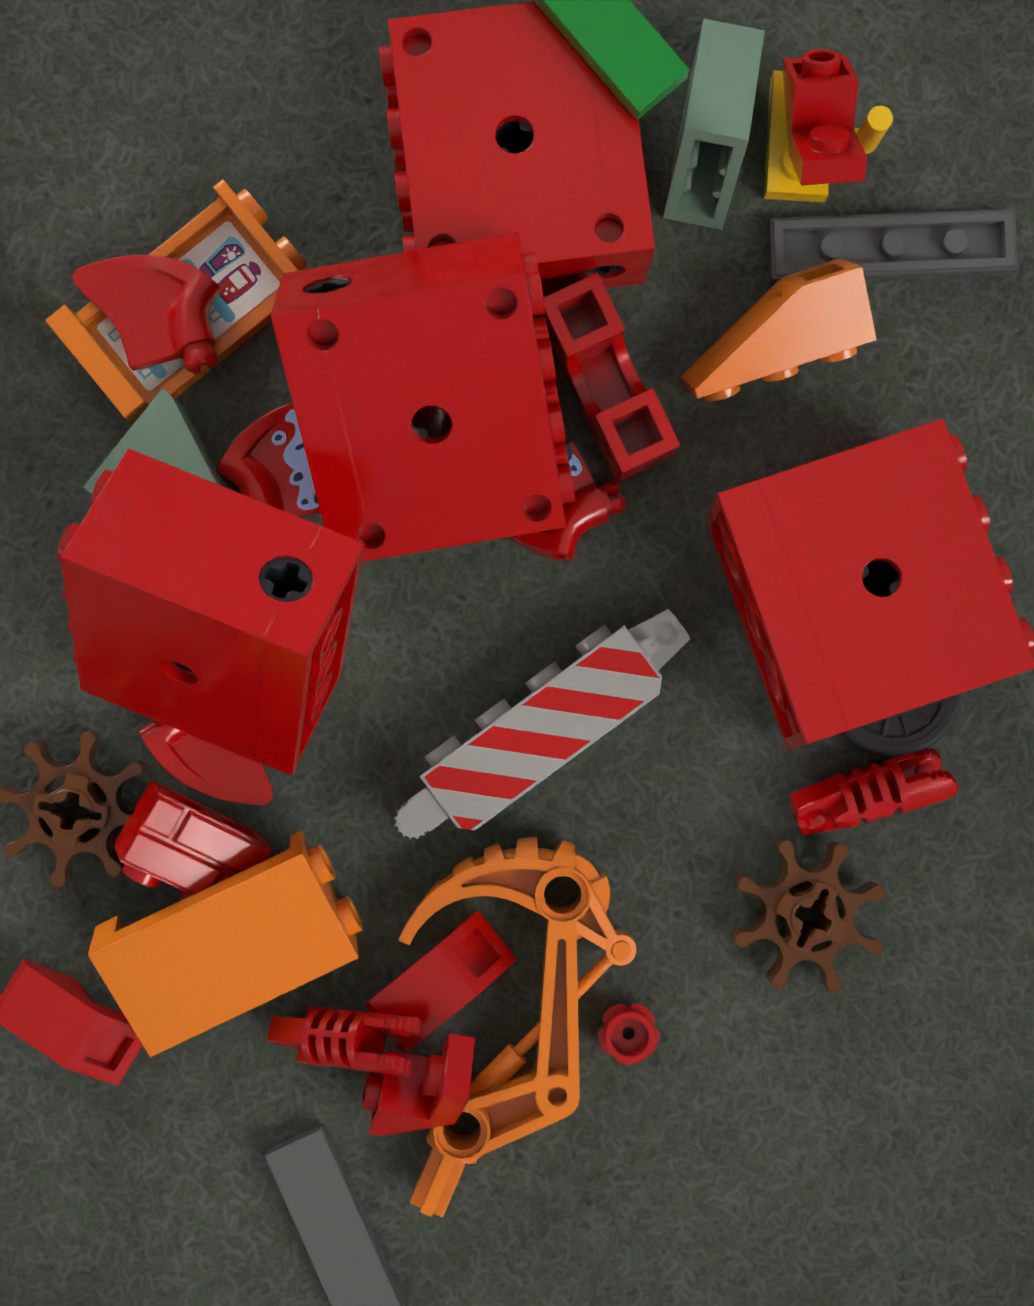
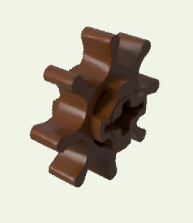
M90 730L81 734L80 753L71 765H63L56 762L50 756L44 741L38 740L28 743L24 748V752L36 763L39 770V779L36 786L31 791H21L10 785L0 787V803L18 804L27 812L29 817V827L26 834L5 844L3 847L4 854L12 858L22 853L31 843L47 845L53 850L56 857V868L50 878L51 885L56 888L64 886L71 880V863L77 853L90 852L97 855L102 860L107 875L111 877L117 876L125 865L120 862L117 853L114 851L112 835L114 830L121 825H125L130 815L134 813L123 803L122 788L124 783L128 779L146 771V764L142 760H135L119 774H110L103 771L95 760V750L101 739V734L96 730ZM65 777L61 787L58 789L52 788V784L58 778ZM79 794V805L89 808V811L98 813L86 814L80 819L72 821V810L64 808L63 805L53 803L64 802ZM90 828H100L97 836L91 839L86 838Z
M777 838L773 843V847L781 858L782 869L775 881L770 884L761 885L754 883L742 873L734 877L733 883L740 891L758 896L761 901L762 910L758 920L751 926L732 929L730 933L731 939L740 948H745L750 943L759 939H768L775 943L777 947L776 962L766 973V978L777 989H783L786 986L787 977L793 965L800 961L810 960L816 962L819 966L821 983L829 991L838 992L842 988V982L834 971L833 961L835 954L840 948L856 944L874 956L881 954L883 950L881 942L872 936L858 933L854 924V916L856 910L863 903L884 899L886 891L884 887L873 881H868L861 887L853 890H847L842 887L838 879V870L840 864L848 856L849 849L840 842H829L823 862L815 868L804 869L799 867L795 860L793 843L785 838ZM835 898H836L837 904H838V911H837V908H836V905H835ZM800 905L807 908L812 906L820 913L818 920L815 923L805 920L803 923L795 916L797 908ZM777 915L781 923L780 931L777 929L775 920Z

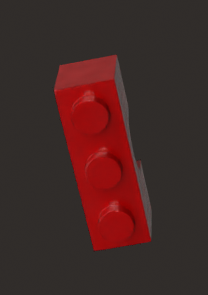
M598 272L544 297L546 314H541L539 317H546L551 346L616 482H623L673 458L681 445L654 389L647 390L634 369L624 341L625 328Z

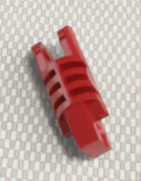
M927 748L920 750L918 753L912 752L882 761L881 767L877 763H871L863 769H851L846 777L841 772L833 774L828 779L792 793L790 795V803L794 821L801 835H808L842 828L851 829L858 827L859 819L868 824L875 822L878 818L892 817L895 810L899 814L933 805L934 803L952 798L958 793L959 787L951 773L949 774L947 770L942 771L941 764L943 762L936 749Z
M308 1006L305 1018L272 1016L267 1041L279 1043L287 1048L298 1049L296 1062L301 1064L342 1067L356 1071L411 1077L413 1061L398 1054L385 1053L383 1055L386 1033L401 1037L418 1036L421 1020L419 1017Z

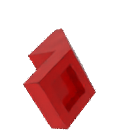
M813 49L805 52L800 58L783 59L789 157L801 186L865 181L867 155L854 131L859 79L846 54L840 55V53L830 49Z
M476 911L429 952L400 973L366 1002L364 1006L369 1012L419 1017L421 1024L418 1036L401 1037L387 1033L398 1049L403 1053H407L478 996L512 965L517 958L481 913Z
M23 959L0 995V1025L67 1070L119 1085L143 1046L122 1012L92 1002L76 978Z
M450 1033L438 1056L430 1054L429 1057L387 1050L386 1053L402 1055L406 1059L413 1061L411 1077L367 1072L361 1100V1110L371 1111L368 1134L384 1136L455 1124L469 1101L475 1038Z

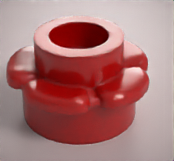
M619 1003L610 1007L602 1017L604 1024L598 1030V1041L602 1050L606 1054H611L618 1063L625 1065L637 1064L655 1051L659 1043L660 1034L658 1028L654 1027L653 1024L655 1021L654 1015L647 1007L638 1003H633L631 1006ZM627 1027L634 1030V1035L631 1038H625L622 1034L623 1030Z

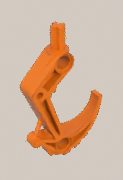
M537 837L517 838L515 848L503 850L500 843H496L484 848V856L474 859L469 856L452 868L453 872L443 880H438L430 888L409 917L398 939L410 945L419 928L435 912L455 901L471 897L489 896L507 899L547 919L539 1022L516 1046L509 1043L471 1082L469 1101L462 1112L470 1113L476 1117L480 1123L479 1128L472 1134L459 1135L450 1130L447 1125L430 1128L427 1134L426 1141L432 1149L409 1201L410 1204L420 1207L421 1213L430 1217L433 1214L440 1217L445 1215L466 1163L476 1164L478 1159L484 1154L558 1122L576 1110L580 1099L578 999L612 964L618 966L627 965L636 956L637 948L632 936L625 930H615L606 914L610 902V886L605 872L598 874L595 866L586 857L575 852V843L562 839L554 850L538 848ZM555 877H571L580 887L577 899L569 906H554L544 896L545 887ZM584 937L604 949L606 954L578 981L577 939ZM537 1042L535 1063L530 1067L520 1069L527 1062L524 1055Z

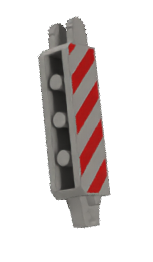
M669 609L629 630L624 625L613 634L604 624L575 646L582 657L562 671L554 661L525 683L532 693L513 708L505 698L475 719L481 731L461 745L454 735L424 757L431 766L430 769L419 776L426 787L402 804L400 810L396 811L398 814L394 819L397 822L394 826L398 827L397 832H401L403 837L408 836L410 840L412 837L418 839L420 835L425 836V832L432 831L449 817L457 828L475 831L657 697L660 694L662 675L659 673V670L690 640L685 628Z

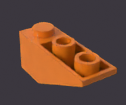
M838 258L783 276L680 376L683 386L697 399L704 397V400L716 401L737 394L740 391L739 385L759 378L766 382H772L794 376L799 372V365L820 359L822 362H837L854 356L857 353V346L877 340L862 266L846 259Z

